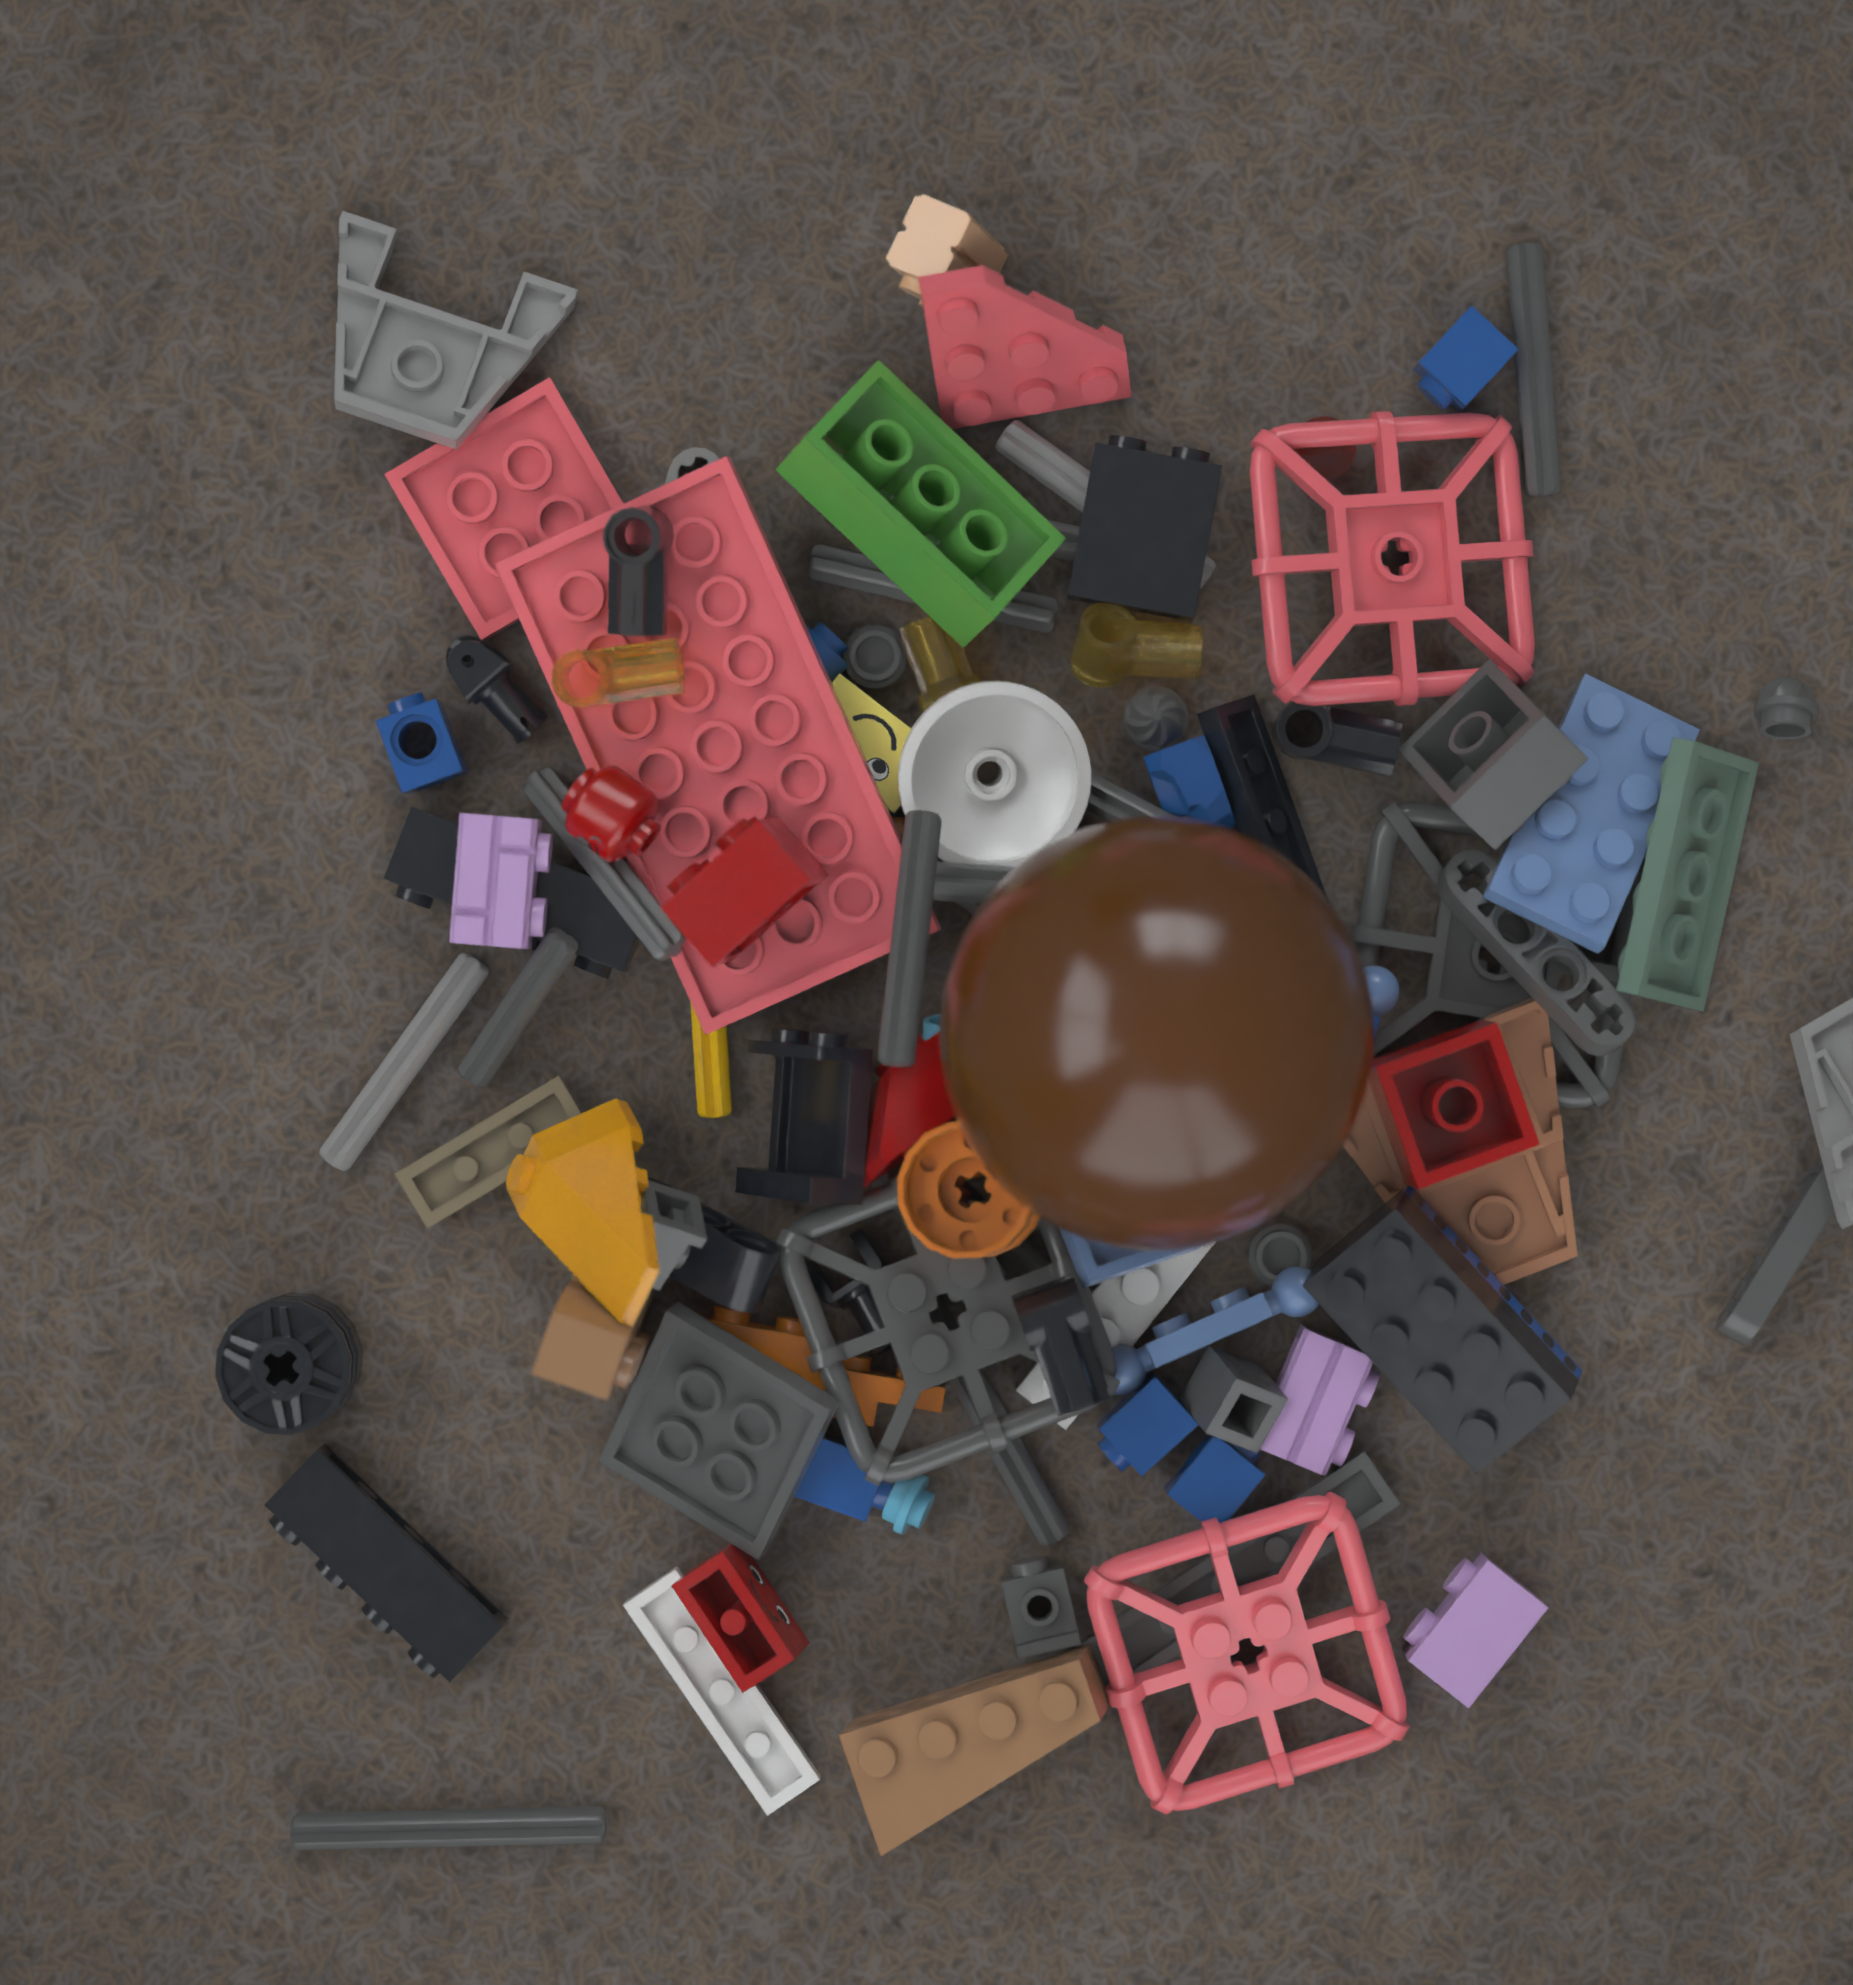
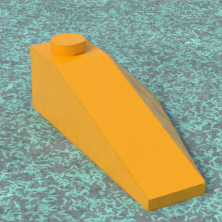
M615 1098L533 1134L524 1154H518L513 1159L508 1170L506 1187L519 1217L620 1324L633 1327L660 1269L653 1216L641 1212L642 1194L649 1186L647 1170L635 1167L634 1152H638L643 1145L642 1129L629 1104L626 1101Z

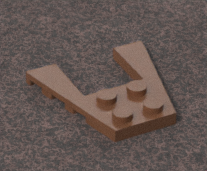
M1533 998L1484 1016L1483 1019L1497 1022L1540 1145L1419 1190L1414 1188L1503 1285L1578 1256L1548 1014ZM1368 1082L1366 1094L1356 1122L1343 1147L1368 1178L1384 1203H1386L1402 1190L1406 1184H1404Z

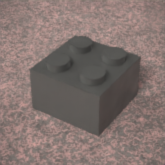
M1491 659L1465 682L1399 748V752L1444 802L1494 850L1510 835L1517 832L1525 824L1526 820L1557 789L1564 786L1571 779L1573 773L1589 759Z

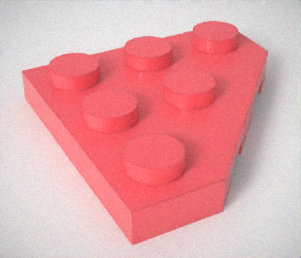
M983 265L918 277L940 416L951 429L1132 397L1127 352L1121 333L1105 325L1096 330L1076 320L1072 309L1034 290L1027 296L1005 285L1003 275Z

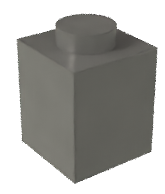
M1209 1345L1179 1400L1205 1433L1258 1453L1288 1398L1260 1365Z

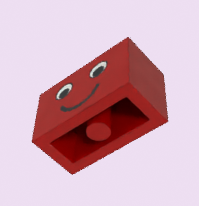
M731 1543L688 1570L671 1585L742 1693L796 1659L810 1644L754 1558Z

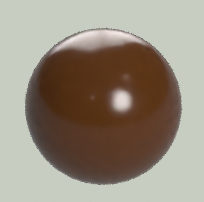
M1140 816L1097 824L1048 844L1020 863L1000 881L981 904L961 937L948 968L942 993L939 1019L940 1060L946 1091L954 1115L970 1147L987 1171L1011 1196L1034 1214L1060 1229L1090 1241L1118 1248L1145 1251L1182 1250L1206 1246L1235 1237L1266 1222L1303 1195L1330 1166L1342 1149L1356 1122L1372 1069L1375 1038L1373 1005L1367 976L1359 953L1337 911L1313 881L1288 859L1258 840L1224 826L1198 819L1172 816Z

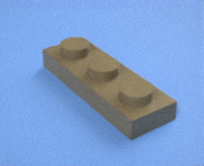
M559 1075L394 1175L428 1229L505 1183L513 1159L518 1154H524L533 1134L579 1115L583 1111L563 1078Z

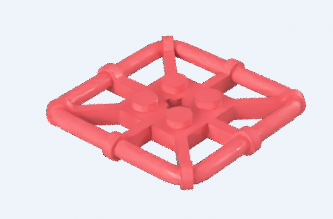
M1390 411L1372 412L1369 419L1288 423L1274 427L1269 431L1261 429L1250 443L1253 452L1251 454L1249 472L1257 559L1251 560L1252 577H1259L1266 664L1271 682L1275 686L1272 693L1284 704L1293 701L1296 704L1322 706L1393 700L1396 706H1409L1416 704L1418 698L1452 696L1480 668L1417 673L1413 622L1449 621L1489 657L1516 685L1524 686L1535 673L1531 666L1534 661L1535 637L1528 558L1534 557L1532 540H1526L1519 457L1514 437L1510 433L1513 425L1502 415L1493 418L1490 415L1469 412L1393 417ZM1476 438L1475 444L1438 489L1401 492L1397 442ZM1370 444L1374 450L1377 493L1342 495L1293 449ZM1492 455L1500 542L1459 544L1456 498ZM1275 467H1278L1326 511L1329 553L1283 556ZM1389 540L1396 541L1397 550L1408 552L1409 563L1399 567L1398 575L1390 573L1389 567L1383 565L1381 560V553L1387 550ZM1502 561L1509 644L1465 606L1462 562ZM1331 571L1335 617L1296 665L1293 666L1285 575ZM1389 624L1393 662L1391 675L1310 680L1353 626Z
M1330 1491L1325 1496L1300 1497L1220 1523L1217 1517L1202 1521L1201 1529L1118 1554L1103 1562L1100 1567L1091 1566L1084 1582L1088 1586L1086 1595L1089 1616L1110 1683L1106 1686L1105 1692L1109 1705L1118 1710L1138 1781L1146 1796L1151 1799L1150 1806L1153 1809L1167 1815L1172 1810L1196 1809L1275 1783L1281 1789L1294 1785V1777L1374 1753L1390 1745L1394 1740H1403L1410 1725L1406 1722V1695L1386 1628V1624L1390 1621V1615L1386 1602L1378 1599L1358 1525L1351 1511L1346 1507L1347 1501L1343 1497ZM1307 1523L1278 1574L1237 1586L1227 1547ZM1333 1532L1353 1605L1305 1620L1297 1588L1328 1534ZM1209 1553L1220 1592L1176 1605L1126 1579ZM1112 1600H1119L1171 1626L1181 1659L1133 1674ZM1355 1630L1361 1631L1382 1706L1322 1677L1312 1644ZM1250 1638L1254 1646H1263V1652L1256 1656V1661L1251 1664L1244 1665L1241 1661L1232 1662L1230 1660L1231 1655L1239 1652L1240 1646L1238 1642L1243 1639ZM1189 1683L1197 1715L1164 1772H1162L1142 1700L1148 1695ZM1317 1698L1371 1726L1285 1753L1273 1711ZM1257 1717L1268 1759L1183 1785L1215 1729Z

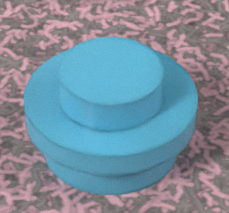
M922 1474L916 1476V1478L895 1482L882 1512V1519L894 1524V1532L904 1535L910 1525L920 1529L924 1524L935 1499V1494L927 1490L930 1479L928 1476Z

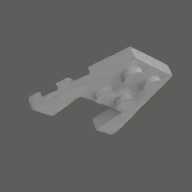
M342 211L339 218L335 409L457 450L574 310L578 301V289L523 272L503 328L498 330L379 290L398 238L397 229Z
M1853 997L1789 1034L1836 1218L1842 1229L1853 1225Z

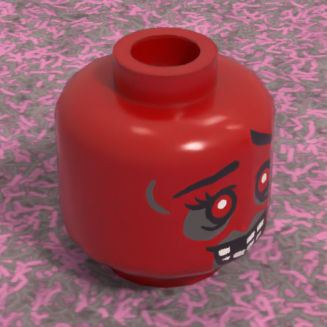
M615 765L604 767L598 771L593 768L584 771L570 787L562 802L561 808L567 813L565 828L568 833L607 862L621 860L631 852L640 857L653 844L661 829V825L654 821L659 805L658 798L651 790Z

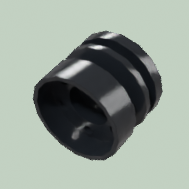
M288 1292L262 1301L247 1309L228 1326L217 1349L215 1378L224 1403L241 1422L263 1433L293 1435L317 1427L351 1398L362 1376L363 1348L355 1325L338 1305L315 1294ZM290 1351L297 1357L293 1364V1369L299 1376L291 1374L282 1380L275 1374L279 1363L272 1356L281 1357Z

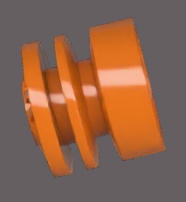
M949 1122L925 1133L907 1152L897 1177L898 1206L908 1229L928 1249L951 1258H981L1000 1255L1019 1246L1035 1230L1041 1218L1011 1196L987 1171L970 1147L958 1122ZM985 1175L988 1179L985 1182L984 1188L991 1194L990 1200L988 1202L975 1201L969 1205L967 1201L970 1198L971 1192L964 1187L965 1180L967 1178L980 1179Z

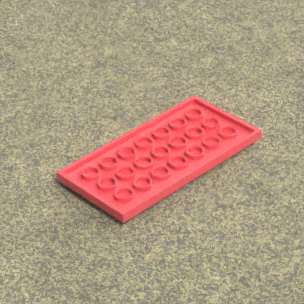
M725 456L495 563L586 769L593 768L598 771L604 767L615 765L651 790L658 798L659 805L654 821L661 825V829L657 838L643 855L637 857L631 852L626 856V859L661 905H664L673 896L666 888L668 884L692 863L697 862L700 864L706 859L710 862L721 853V850L715 845L716 841L743 818L748 821L754 816L758 820L779 816L830 874L736 959L711 967L687 938L682 945L680 954L676 957L671 956L705 1035L890 953L902 839L731 457ZM639 506L654 507L666 514L672 524L674 538L672 547L668 552L666 635L629 636L608 634L609 554L604 546L603 533L610 517L621 509ZM639 518L631 520L625 532L626 542L630 549L636 553L643 554L648 550L652 542L651 529L646 522ZM933 909L929 935L941 930Z

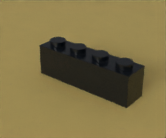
M411 807L383 878L398 884L394 896L427 909H431L434 899L452 905L459 824L419 808ZM551 860L549 873L538 872L536 898H547V920L544 936L551 928H560L566 934L573 936L578 942V949L575 952L577 956L573 964L575 967L609 979L613 968L621 972H627L640 939L590 875ZM533 936L531 950L535 951L544 937Z
M326 1444L318 1448L264 1505L274 1514L269 1519L272 1527L292 1545L297 1546L302 1541L320 1558L315 1563L319 1572L338 1589L343 1590L348 1585L366 1602L361 1607L365 1616L384 1633L389 1634L394 1629L412 1646L407 1651L409 1657L422 1671L432 1678H436L440 1673L451 1682L508 1620L505 1614Z

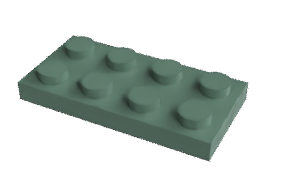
M1672 738L1669 755L1664 760L1661 768L1660 780L1662 787L1655 818L1650 823L1647 831L1646 844L1648 850L1642 877L1633 894L1632 907L1634 913L1628 940L1619 957L1618 971L1620 976L1616 991L1704 1012L1759 762L1697 741Z

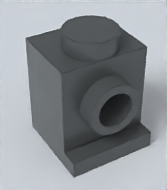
M648 1180L649 1186L642 1194L641 1212L653 1216L660 1271L652 1288L660 1290L674 1268L678 1269L684 1264L691 1245L702 1248L707 1240L698 1196Z
M1041 1555L1011 1563L1012 1574L1001 1576V1585L1019 1659L1081 1645L1063 1562L1049 1564L1048 1556ZM1042 1595L1051 1601L1052 1608L1046 1616L1035 1617L1029 1613L1027 1604L1034 1596Z

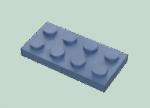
M1585 673L1573 693L1559 728L1589 759L1573 773L1571 779L1564 786L1557 789L1526 820L1525 824L1517 832L1509 836L1482 897L1599 954L1607 944L1648 850L1646 844L1647 831L1650 823L1655 818L1662 787L1660 780L1661 768L1664 760L1669 755L1672 738L1695 741L1700 729Z

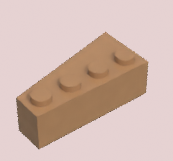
M572 1274L569 1285H566L552 1312L531 1374L604 1400H608L617 1387L627 1389L628 1384L632 1382L633 1377H636L644 1362L652 1338V1334L641 1330L655 1289L651 1288L633 1327L620 1324L581 1281Z
M1091 1644L887 1707L851 1720L839 1734V1738L880 1856L888 1853L1101 1721L1110 1705L1105 1692L1106 1687Z

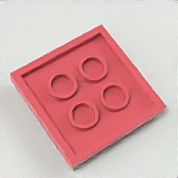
M550 377L486 414L457 450L436 443L384 474L483 642L520 621L495 563L624 504Z

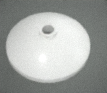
M984 681L972 683L939 698L926 709L913 725L905 740L898 765V792L904 815L908 811L913 810L931 811L939 815L942 825L938 857L947 863L1017 867L1025 859L1048 844L1074 833L1084 815L1090 796V758L1085 741L1075 722L1065 710L1043 693L1013 682ZM987 761L996 762L999 767L997 778L990 783L980 782L977 777L980 765Z

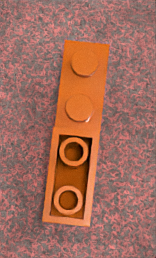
M714 1305L712 1315L700 1313L702 1317L826 1392L819 1371L812 1372L806 1357L812 1355L799 1318L776 1316L775 1326L750 1322L751 1313L737 1311L723 1305ZM857 1355L842 1362L867 1426L874 1427L878 1402L897 1405L905 1383L898 1365L896 1373L871 1369L872 1358ZM946 1382L921 1391L914 1408L942 1413Z

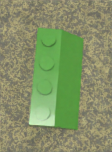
M880 360L858 380L775 469L963 648L995 619L1066 539Z

